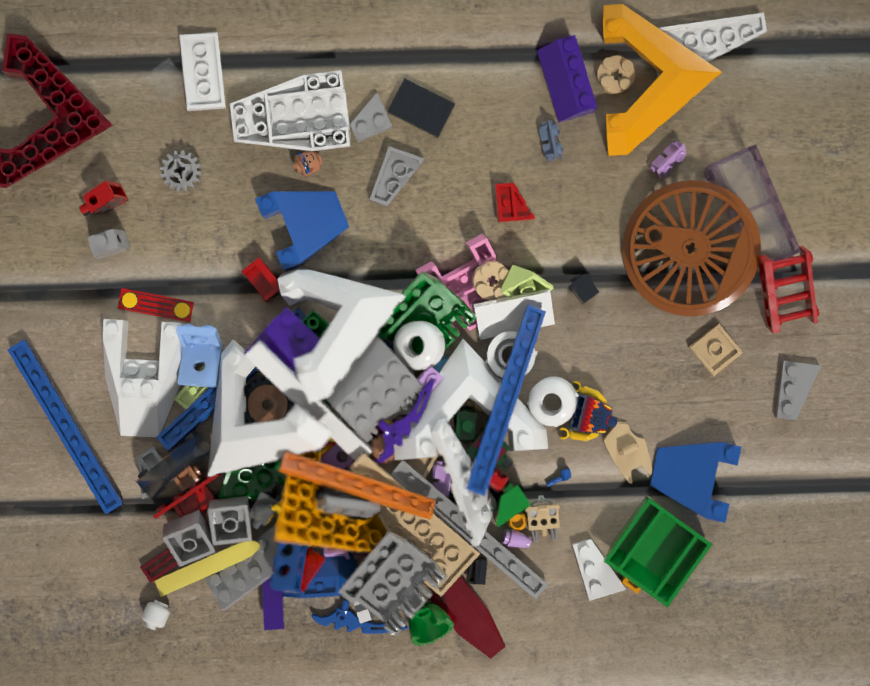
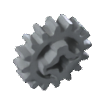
M184 150L181 151L180 155L177 151H174L173 157L168 154L169 160H162L165 167H160V170L164 172L160 176L162 179H166L163 183L166 186L170 184L169 188L171 190L176 188L179 193H181L182 188L186 192H189L188 187L190 186L195 189L194 183H200L197 177L203 176L198 171L202 166L197 164L199 161L197 157L193 158L192 153H188L186 156ZM182 159L191 162V164H184ZM181 167L184 169L182 176L179 174ZM171 179H179L180 184L173 182Z

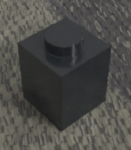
M578 274L571 279L572 284L569 288L581 305L599 293L587 274L583 276Z

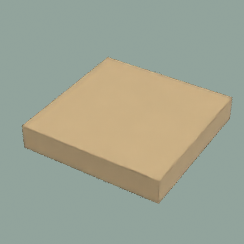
M717 323L688 347L712 377L743 353L720 323Z

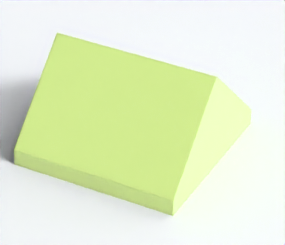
M512 265L501 288V292L511 297L544 289L552 290L554 288L553 285L534 272Z

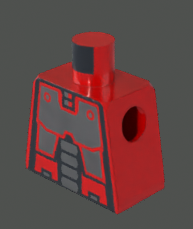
M104 181L83 195L85 203L79 206V209L84 216L90 213L102 215L129 201L121 184Z

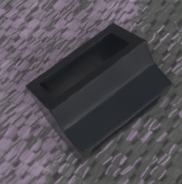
M476 558L469 565L466 583L485 585L487 559Z

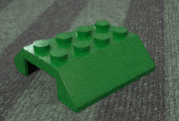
M422 271L401 293L405 295V298L401 303L398 302L393 309V314L380 327L377 335L383 340L388 337L394 342L396 333L405 324L413 321H426L434 324L441 331L446 350L456 339L455 336L458 337L461 334L453 322L457 320L460 326L467 328L469 326L468 323L471 324L477 317L467 304L440 280ZM420 336L415 337L412 341V349L418 355L424 350V342Z

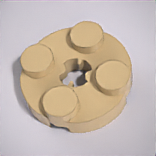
M622 56L605 58L597 70V82L608 94L620 95L632 86L635 80L633 63ZM618 71L621 74V78L618 77V80H614L611 72Z
M487 261L485 264L478 266L472 276V284L475 291L487 300L503 298L505 294L501 292V288L509 270L497 261ZM491 276H495L494 278L496 280L495 284L493 283V285H490V283L487 282V279H491Z

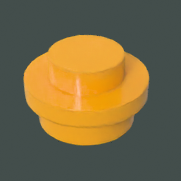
M520 512L507 522L510 528L520 531L525 528L527 519Z

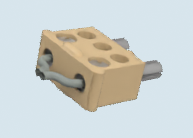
M539 495L538 499L533 500L531 505L525 509L532 542H535V538L536 542L539 541L538 530H541V536H548L547 529H550L551 540L554 541V535L555 540H558L557 528H560L558 509L560 506L558 503H552L550 499L544 498V495ZM540 499L549 502L544 504H534L536 502H539Z

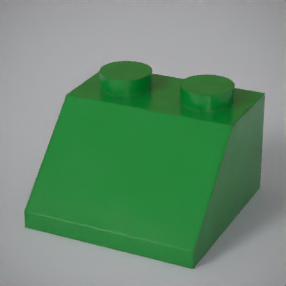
M507 483L502 488V492L499 493L494 519L498 527L531 505L516 483Z

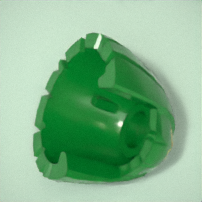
M425 602L417 613L414 612L415 615L412 618L409 617L410 639L413 644L418 646L438 641L439 638L445 637L454 626L449 615L439 606L430 602Z

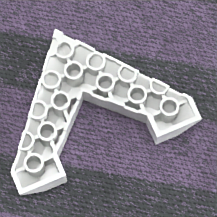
M302 267L289 270L279 276L280 293L289 306L308 299L319 302L332 310L339 311L312 353L294 359L298 378L309 403L331 395L334 391L332 388L339 380L344 378L351 369L350 365L355 358H359L374 339L380 327L393 314V309L398 302L401 303L405 298L404 294Z
M464 339L460 341L439 374L443 379L432 390L419 422L411 421L410 436L403 434V445L401 447L394 444V460L437 457L436 445L431 434L437 420L445 418L448 422L468 398L490 416L501 379ZM426 393L424 394L416 413L419 412L425 399ZM517 398L507 428L510 452L548 449L547 429L533 417L531 412Z
M235 340L229 343L220 356L208 477L222 472L227 473L239 470L246 466L251 467L278 460V458L283 457L285 451L299 455L303 454L302 452L319 450L333 434L308 409L297 404L284 420L246 425L244 423V412H246L244 386L246 385V377L254 369L255 365L245 357V350Z

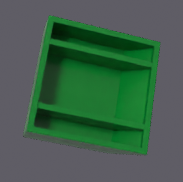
M645 496L612 542L604 562L668 608L713 544Z

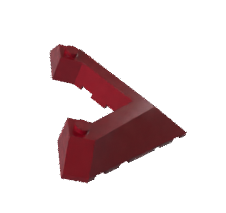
M7 33L2 72L8 77L26 79L55 117L43 128L28 136L20 145H16L11 150L0 148V188H8L114 126L27 36Z

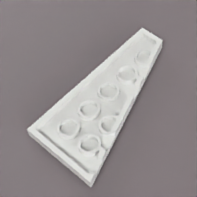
M764 13L659 28L707 62L767 32Z
M445 418L438 419L431 434L439 455L444 457L446 463L444 466L446 474L450 473L452 479L450 486L460 512L465 514L466 522L464 524L466 529L472 533V546H479L498 503L489 489H487L485 496L465 490L473 463Z

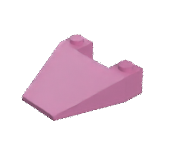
M483 234L466 242L473 260L446 275L441 276L432 261L415 270L417 275L423 271L436 277L461 298L474 314L473 304L491 300L482 298L475 291L472 284L473 273L478 266L485 264V262L496 261L495 253L487 237ZM491 276V279H487V282H489L490 285H493V283L495 284V276ZM476 319L471 324L468 323L469 326L467 328L470 331L477 327Z

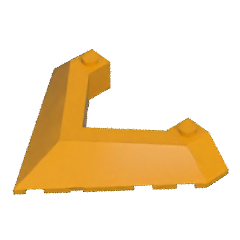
M624 4L603 5V35L605 44L624 42L661 75L626 113L606 114L608 156H621L631 153L635 147L646 140L658 127L670 119L689 100L722 73V71Z
M323 445L319 450L302 452L303 454H299V456L320 462L321 455L331 449L333 445ZM287 474L274 541L371 553L388 533L378 513L373 514V517L353 520L349 519L348 516L326 513L324 510L317 509L316 490L319 484Z

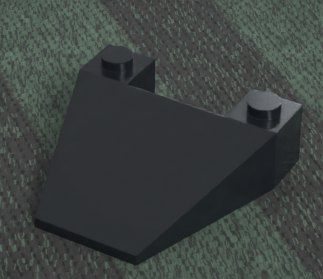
M191 432L184 438L185 442L152 469L149 471L145 469L137 476L139 479L136 482L151 500L167 489L165 485L195 461L199 463L210 454L211 446L199 432L196 434Z

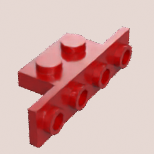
M222 473L211 477L204 476L205 481L200 484L197 481L188 487L189 492L184 495L181 492L173 497V503L168 506L165 503L157 508V513L153 517L157 519L172 508L176 510L180 517L197 510L202 512L208 508L209 500H216L207 484L221 476Z

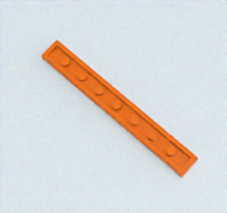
M287 451L283 455L279 472L428 520L432 518L435 499Z

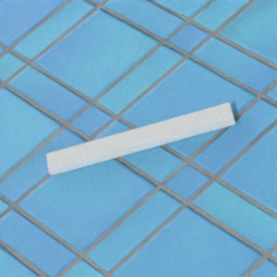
M258 341L245 354V357L295 404L308 409L333 433L331 438L354 460L362 452L367 456L373 452V448L324 401L318 400L309 403L299 378L262 342Z

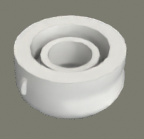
M409 322L402 326L395 335L393 342L394 354L409 369L421 370L427 369L428 366L433 367L441 360L444 354L445 341L443 334L430 322ZM417 336H420L424 342V350L420 355L416 354L412 349V341Z
M506 331L499 334L490 342L487 349V360L485 363L501 378L507 365L502 359V351L508 346L513 347L517 335L515 331ZM535 349L533 350L526 374L534 365L537 355Z
M548 377L539 381L532 388L527 405L531 414L539 423L550 427H558L566 423L573 416L579 395L567 380L559 377ZM554 393L560 397L561 407L559 409L550 410L545 406L544 398L547 394Z

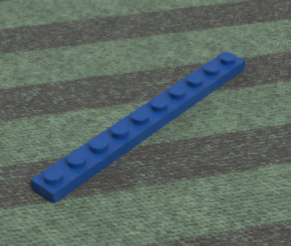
M527 305L465 490L481 496L486 495L546 313L544 310L531 305Z
M299 307L292 312L301 321L306 317ZM256 366L246 377V382L259 371ZM210 387L156 437L167 451L171 452L187 435L214 413L217 388Z
M22 340L7 349L104 513L108 514L124 504L28 342Z

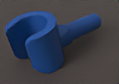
M570 469L560 470L561 476L547 482V486L569 480L571 478Z

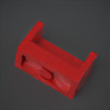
M260 257L241 271L266 303L280 293L278 279Z

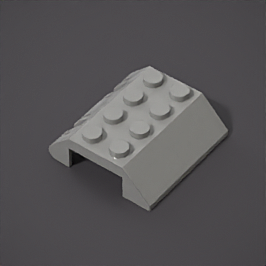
M378 336L370 342L359 358H355L350 365L351 369L342 380L336 383L332 388L334 391L326 398L367 443L373 438L370 434L371 432L375 435L379 433L375 426L381 420L385 421L388 419L391 422L402 412L400 409L401 405L404 409L408 407L404 400L408 396L415 400L417 397L414 394L417 393L419 395L423 389V386Z
M389 531L339 589L338 593L353 604L358 601L385 622L386 630L397 636L402 630L401 627H405L407 624L398 612L402 610L406 616L412 618L415 615L414 612L417 613L427 601L426 597L429 598L432 595L424 582L427 580L432 587L438 588L440 586L439 582L442 583L447 578V575L432 558L409 540Z

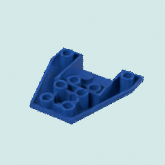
M312 546L311 549L326 559L304 592L301 590L300 594L284 592V597L315 598L342 596L338 593L339 589L358 568L353 553H350V559H346L345 556L325 557L324 547Z

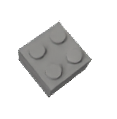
M248 496L209 500L208 515L213 545L252 541L253 528L251 516L249 515Z
M199 510L163 524L162 538L180 567L216 552V545H213L211 530Z

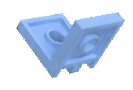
M191 324L177 326L176 334L183 346L178 385L217 388L220 356L223 347L217 328L210 325L195 327ZM198 363L205 364V368L202 371L195 370V366Z

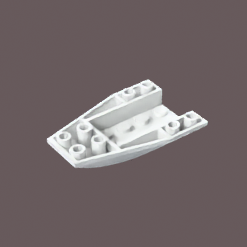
M341 70L302 75L230 103L234 142L305 151L350 147L351 131L348 105Z

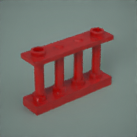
M799 246V256L773 261L766 255L757 256L766 326L773 334L781 332L780 325L783 322L807 317L814 324L818 323L819 309L815 301L811 266L813 255L804 246ZM801 263V274L780 279L774 278L773 272L775 269ZM803 281V292L782 297L776 296L775 290L778 287ZM805 299L806 309L783 315L778 314V307L780 305Z

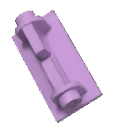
M678 141L672 142L663 151V154L667 157L664 158L659 155L651 163L650 170L653 173L657 171L660 180L672 171L673 166L677 162H681L685 158V144L681 145Z
M436 461L433 464L432 478L438 479V481L431 484L449 499L450 473L446 474L445 461Z

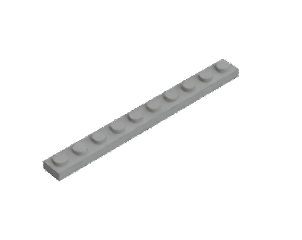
M401 460L390 472V475L408 491L435 499L433 512L472 545L471 539L473 536L464 524L466 522L464 512H460L453 502L404 460ZM485 531L480 545L474 546L533 598L537 599L548 584L488 532Z

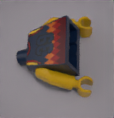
M574 381L573 384L579 386L576 393L581 392L582 394H578L577 407L569 429L572 432L565 427L560 428V430L567 432V436H559V438L567 439L571 437L572 440L589 441L598 437L600 433L605 434L608 427L614 428L618 420L617 417L611 416L612 407L607 405V400L599 391L587 386L581 387L578 381Z

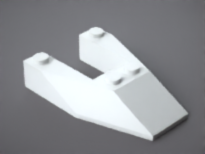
M104 319L102 339L105 379L120 435L157 437L164 428L174 403V398L180 388L178 376L183 346L176 334L177 326H183L184 324L162 322L159 361L126 359L129 321Z

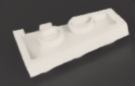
M591 539L572 544L589 601L626 590L612 568L604 562V557Z

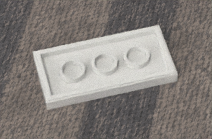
M218 32L179 35L187 111L226 109Z
M549 289L473 304L480 340L496 337L506 331L518 332L527 305L546 311L541 327L555 324Z

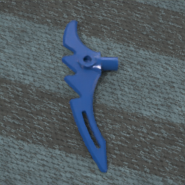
M343 599L341 608L337 607L330 615L318 616L312 614L313 620L323 626H329L334 622L335 630L347 625V632L362 627L363 634L390 633L386 629H371V627H385V623H360L358 617L348 610L350 601L347 599ZM405 625V627L401 628L402 630H406L408 627Z

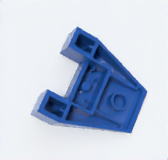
M335 191L270 192L255 198L260 213L265 220L282 213L294 244L276 252L282 269L285 272L306 264L349 228Z
M723 442L659 447L656 452L650 486L706 519L726 523L729 503L711 499L718 462L738 466L742 447Z

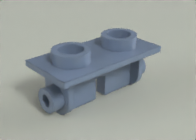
M548 120V124L547 122L541 123L539 128L541 141L548 140L549 142L542 145L544 158H547V161L555 160L554 157L563 159L562 154L564 150L558 139V135H560L558 125L551 120Z

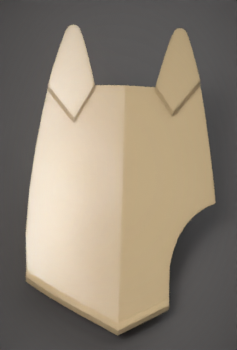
M617 421V425L614 428H609L603 440L617 468L624 478L632 484L631 470L639 466H643L652 475L651 460L645 439L635 436L627 422Z

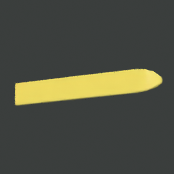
M256 541L238 543L155 580L160 597L246 560L258 551L260 543Z

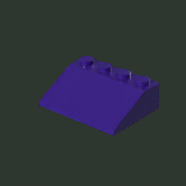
M286 307L265 328L244 354L260 341L298 377L294 359L312 353L321 339Z

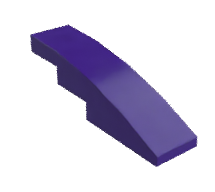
M269 578L262 583L264 630L284 629V592L271 589Z

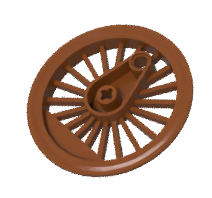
M698 180L672 183L650 194L632 214L623 239V261L628 277L635 289L655 307L681 316L711 314L733 303L752 282L759 265L757 256L761 255L759 229L751 211L744 202L724 187ZM692 193L690 229H688L679 194ZM696 193L709 195L695 230ZM672 196L675 197L683 228L678 226L662 201ZM713 197L724 202L725 204L701 232V227ZM659 204L674 227H666L649 212ZM728 206L737 214L736 217L709 235H705ZM645 217H648L658 225L650 226L647 230L640 228ZM737 220H741L743 227L740 233L712 241L709 240ZM652 230L660 232V238L656 241H652L649 238V233ZM637 233L645 234L646 241L651 245L635 244ZM738 238L734 248L711 247L712 244ZM691 243H694L697 251L689 254L686 245L690 246ZM635 249H658L664 254L636 261ZM710 251H724L733 253L729 260L710 253ZM666 257L671 258L665 264L642 277L638 265ZM708 257L727 263L726 271L715 265ZM676 261V265L655 290L646 283V280ZM704 262L709 264L721 275H723L720 286L715 281V279L705 266ZM682 265L670 299L659 295L658 292L677 268ZM698 266L702 267L717 290L713 300L708 301ZM688 267L686 304L674 302L684 271ZM693 267L696 271L703 303L691 304Z

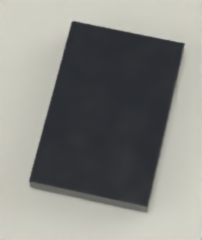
M404 78L387 112L439 138L455 103Z

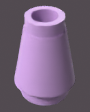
M505 528L501 543L505 544L506 547L529 548L531 537L513 528Z

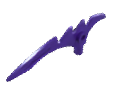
M431 379L420 391L414 408L407 416L392 423L390 426L383 420L379 422L377 426L384 431L382 435L385 440V449L382 455L377 458V462H384L395 453L394 444L399 447L403 445V434L410 436L411 421L419 422L429 401L434 379ZM427 391L426 396H425V399H424V401H423V404H422V406H421L419 412L416 413V411H417V409H418V407H419V405H420V403H421V401H422L424 392Z

